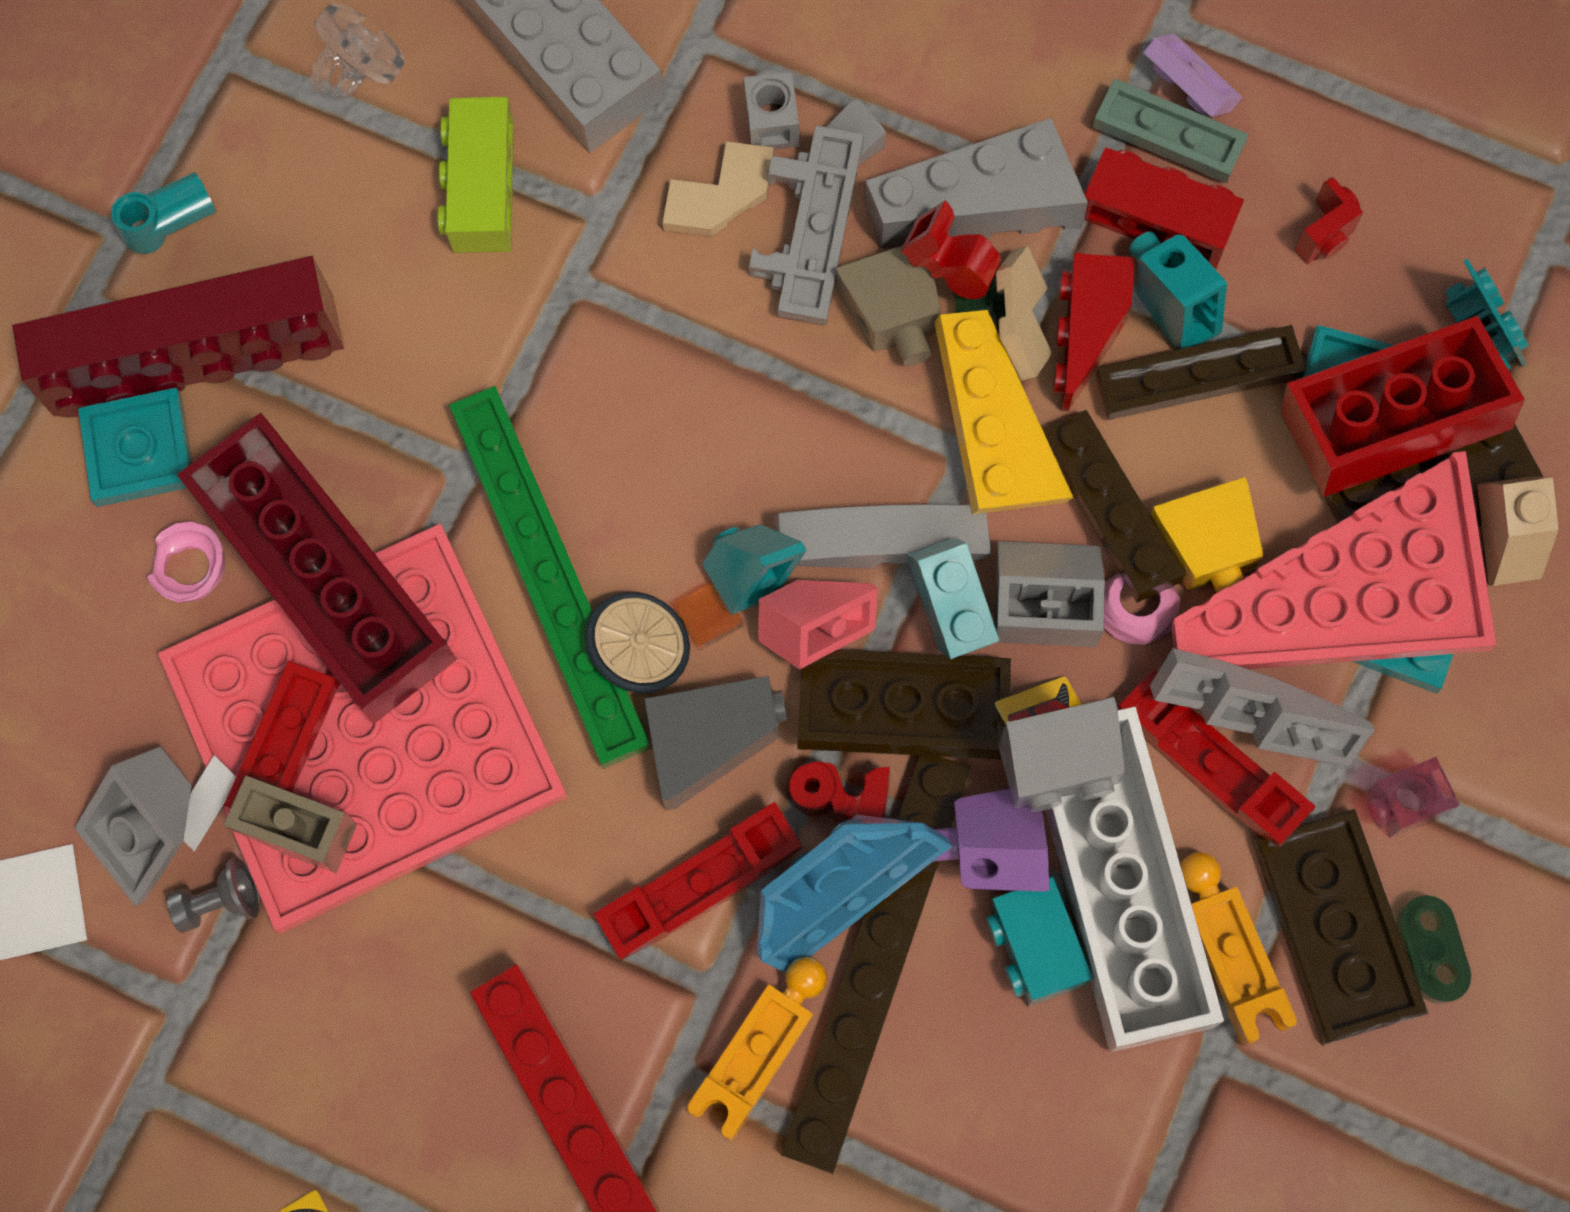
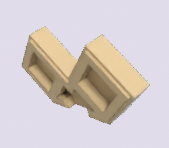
M726 141L719 185L670 179L663 218L664 231L712 237L727 227V223L748 208L753 209L765 201L768 196V173L771 158L774 156V147Z
M1027 245L1012 250L996 271V288L998 293H1004L1006 317L999 318V336L1021 381L1036 377L1052 355L1051 349L1032 311L1048 288Z

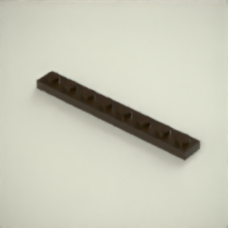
M919 756L897 820L924 823L932 829L951 828L955 817L954 802L962 796L971 767L942 757ZM939 861L931 862L864 915L781 1156L833 1175Z

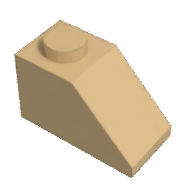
M1521 477L1477 484L1489 586L1542 579L1559 530L1553 477Z

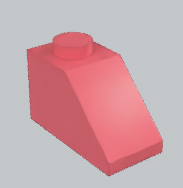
M796 580L759 599L758 641L798 669H802L876 630L878 588L871 583Z

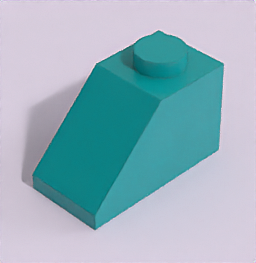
M761 524L742 531L739 527H732L714 538L712 542L713 547L702 565L732 615L759 605L760 598L780 589L807 550L801 541Z

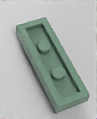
M1115 78L1093 123V127L1224 183L1228 182L1249 136L1247 133Z

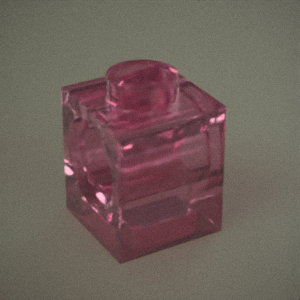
M1437 757L1384 777L1367 790L1370 796L1367 799V807L1371 818L1379 828H1385L1389 838L1444 817L1460 806ZM1398 789H1408L1417 796L1419 801L1418 811H1409L1400 805L1397 799Z

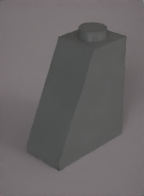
M769 676L645 698L661 797L665 810L678 808L779 738L777 722L787 721L782 690L771 691Z

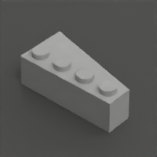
M1051 118L866 180L865 208L882 248L903 246L916 219L944 200L952 207L955 219L948 232L951 237L981 234L986 238L991 237V233L1020 230V234L1038 233L1041 231V228L1064 226V230L1082 228L1088 204Z

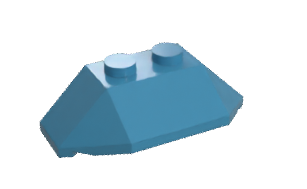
M856 815L851 820L840 823L832 830L828 838L810 852L794 859L789 869L761 890L757 954L761 962L786 972L788 965L793 960L799 957H811L951 848L952 844L949 839L924 823Z

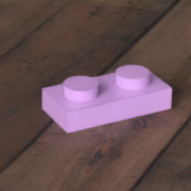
M1176 34L1155 37L1143 52L1155 63L1153 65L1154 71L1165 81L1172 84L1176 83L1188 94V103L1203 115L1215 117L1230 113L1243 98Z

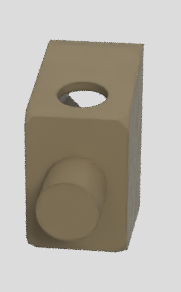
M903 246L836 267L837 292L872 350L880 351L896 346L905 366L919 364L931 356L925 336L936 332L934 321L941 315L935 279L932 278L930 271L924 267L911 266L909 259L900 252Z

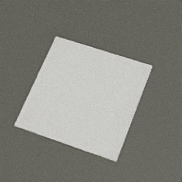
M73 844L0 860V960L87 940Z

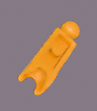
M1205 852L1189 854L1183 859L1180 867L1186 888L1199 895L1200 901L1191 904L1208 965L1228 1009L1227 1014L1239 1042L1243 1046H1248L1258 1040L1259 1031L1255 1022L1258 1013L1269 1015L1279 1031H1286L1295 1027L1297 1019L1284 988L1280 987L1238 887L1236 886L1220 893L1217 886L1221 879V868L1218 861L1212 855Z
M810 956L799 957L788 965L785 972L787 988L783 993L768 984L686 1108V1112L693 1117H700L714 1103L725 1105L728 1109V1117L721 1132L730 1142L736 1138L753 1112V1108L814 1017V1014L802 1007L801 1004L805 999L818 996L824 990L827 983L825 967L815 958Z

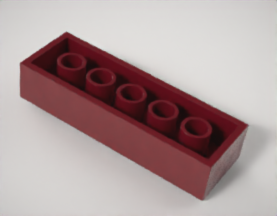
M313 255L12 325L21 381L54 417L79 416L78 408L172 388H177L181 392L187 385L204 381L208 383H222L231 380L234 374L251 370L269 372L280 368L283 363L298 359L321 360L330 356L333 351L344 349L334 296Z
M261 412L177 474L373 724L457 660L445 640Z

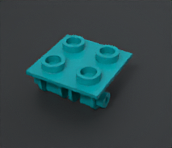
M1468 258L1463 260L1474 284L1465 288L1464 284L1460 282L1445 291V295L1448 298L1445 302L1446 307L1450 309L1457 323L1475 316L1479 317L1483 325L1491 321L1492 324L1485 327L1508 370L1511 369L1508 361L1515 357L1519 359L1522 366L1527 365L1521 351L1529 347V344L1511 311L1508 310L1501 315L1498 312L1497 308L1505 303L1488 271L1483 267L1475 272Z

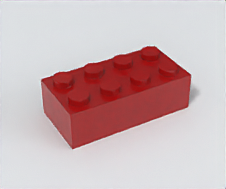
M1478 316L1287 383L1280 414L1322 496L1326 497L1512 430L1525 398Z

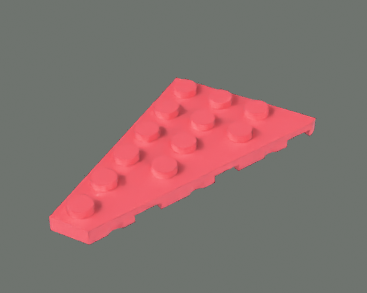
M1466 451L1453 453L1448 459L1422 474H1417L1394 491H1389L1328 530H1323L1314 535L1306 543L1297 548H1292L1258 568L1255 573L1229 588H1224L1201 605L1194 606L1175 617L1171 623L1174 648L1222 660L1246 669L1493 650L1497 645Z

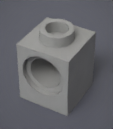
M765 70L757 73L755 76L744 77L751 145L774 147V149L799 147V121L792 71L780 73L775 70ZM767 104L781 106L780 109L772 112L761 109Z

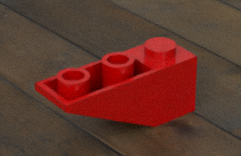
M1074 253L1071 270H1062L1059 300L1068 301L1067 317L1059 316L1056 346L1065 347L1064 363H1056L1053 384V393L1062 394L1061 411L1069 412L1127 322L1132 306L1135 257Z

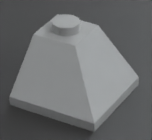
M161 747L112 765L74 828L135 907L145 902L184 840L192 785Z

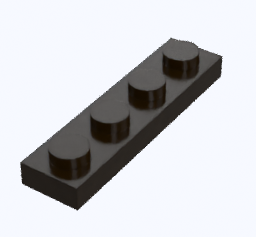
M1293 325L1101 366L1097 368L1096 377L1108 420L1299 379L1304 376L1306 368Z
M1081 411L1043 428L1042 430L1068 487L1136 603L1182 583L1184 578L1183 570L1088 411Z

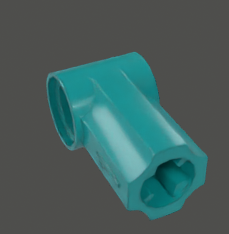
M196 172L147 195L140 192L124 194L115 201L111 210L112 220L124 244L130 251L137 254L155 252L163 245L167 235L216 213L215 207ZM146 220V222L140 226L131 227L137 221Z

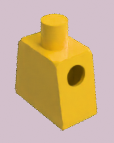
M1246 477L1153 506L1150 517L1183 570L1184 578L1182 583L1188 591L1213 584L1216 593L1224 588H1229L1243 580V574L1256 569L1263 557Z

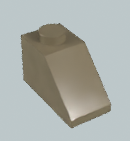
M245 776L223 826L290 857L336 874L357 824L345 812Z

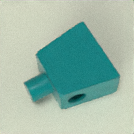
M1146 232L1137 237L1129 248L1130 253L1138 262L1137 294L1173 348L1179 350L1202 345L1220 335L1223 328L1228 285L1226 280L1184 235H1175L1163 243L1160 242L1153 232Z

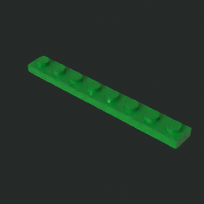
M496 386L449 404L603 769L651 749L627 691L611 684L600 675L587 653L585 632L592 609Z

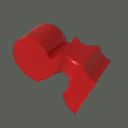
M944 200L916 219L900 252L909 259L911 266L924 267L930 271L934 279L945 278L947 286L957 295L967 299L982 298L987 293L990 283L1000 266V255L992 245V242L981 234L951 237L948 232L955 219L952 207Z
M827 762L807 763L798 767L791 776L789 785L795 807L801 813L808 816H821L833 810L837 822L851 820L856 815L885 818L891 778L890 766L875 768L865 775L864 790L858 796L848 795L844 791L834 764Z

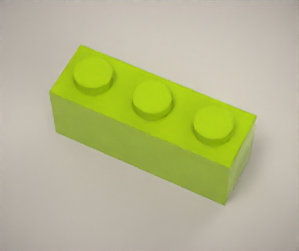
M508 97L449 98V117L441 118V140L443 146H448V161H440L439 166L441 190H447L446 205H441L438 208L440 235H447L453 253L511 252L514 117Z

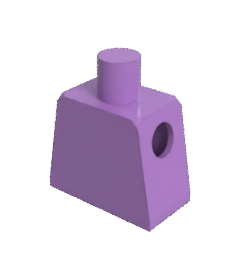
M1010 789L959 798L954 802L956 827L934 829L947 837L952 844L951 848L934 861L959 860L961 885L965 888L1049 891L1048 847L1042 811L1030 812L1029 805L1015 808Z

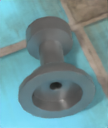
M237 858L230 859L226 863V869L218 877L217 887L193 895L188 888H181L167 895V908L170 918L176 929L181 933L198 928L201 924V915L225 907L233 915H243L246 919L250 920L256 918L259 914V901L254 882L246 866Z

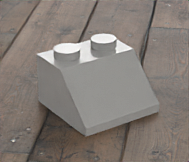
M1114 697L1006 722L999 743V750L1015 808L1029 805L1030 812H1039L1055 808L1062 804L1061 797L1082 793L1084 800L1106 796L1115 791L1113 785L1119 784L1126 773L1118 710Z

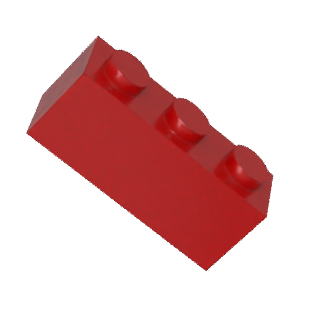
M1105 147L1084 194L1088 202L1084 220L1132 239H1136L1143 233L1153 232L1160 242L1163 243L1175 235H1184L1203 257L1217 269L1245 199L1235 196L1232 191L1223 186H1208L1189 179L1185 173L1178 169L1170 167L1160 168L1144 162L1133 152L1127 150L1115 151Z

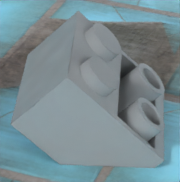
M998 541L994 626L999 642L1097 647L1104 630L1105 580L1100 546Z

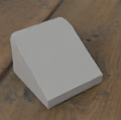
M859 98L850 102L827 126L828 128L864 134L859 165L886 146V132Z

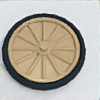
M623 592L612 595L600 602L592 611L586 625V650L592 664L600 675L611 684L623 690L635 693L656 692L675 683L684 673L690 654L689 635L686 627L675 610L664 601L652 595L640 592Z

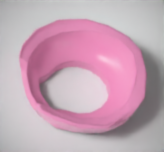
M193 521L175 523L157 535L155 539L157 549L153 570L147 576L151 586L164 598L178 603L196 601L211 593L222 580L226 567L225 554L218 535L208 526ZM186 549L201 550L209 560V569L206 576L193 585H183L166 575V565L172 554H178Z
M1118 573L1105 582L1104 629L1114 638L1128 644L1146 645L1160 640L1172 631L1171 623L1180 614L1181 601L1174 586L1158 593L1160 604L1158 609L1152 614L1134 616L1128 613L1120 602V593L1124 585L1121 575Z

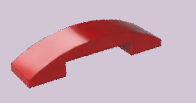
M1153 669L1118 705V709L1123 710L1136 707L1143 735L1156 750L1226 811L1280 847L1314 811L1316 806L1275 771L1271 775L1268 774L1212 725H1207L1205 720L1192 708L1154 700L1150 684L1158 672Z
M775 801L732 827L730 834L642 888L640 886L635 887L593 913L619 960H623L647 948L718 907L767 875L803 848Z

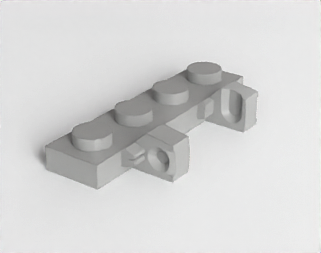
M816 125L810 153L799 152L797 160L772 156L768 183L770 185L775 182L786 183L791 190L796 189L795 198L800 199L791 245L784 244L783 253L774 252L769 256L759 254L753 248L749 264L750 276L772 281V289L782 291L778 306V317L827 325L836 281V267L839 266L864 142V134Z

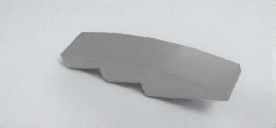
M931 504L844 507L778 513L775 516L776 531L801 541L807 550L796 566L874 569L880 563L909 564L906 554L953 537L967 543L972 560H983L991 554L987 513L972 515L971 505Z
M1172 648L1150 684L1154 700L1200 709L1207 725L1252 733L1258 749L1349 767L1375 731L1371 722L1321 697L1278 679L1222 660Z

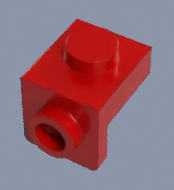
M1334 177L1323 182L1316 198V204L1325 215L1304 229L1295 248L1297 254L1307 265L1321 255L1328 259L1344 248L1349 242L1348 236L1354 233L1363 214L1356 195L1348 187H1342Z

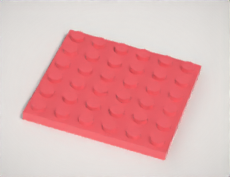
M441 523L375 554L445 640L457 660L375 724L370 721L340 683L292 792L345 812L357 824L337 873L335 874L290 857L233 831L272 926L278 934L284 933L568 798ZM275 599L158 653L205 767L208 766L215 755L235 776H237L288 660L335 677ZM222 806L227 817L230 810Z

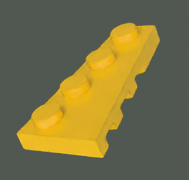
M988 310L939 315L934 323L972 515L1062 504L1073 499V495L1000 340Z

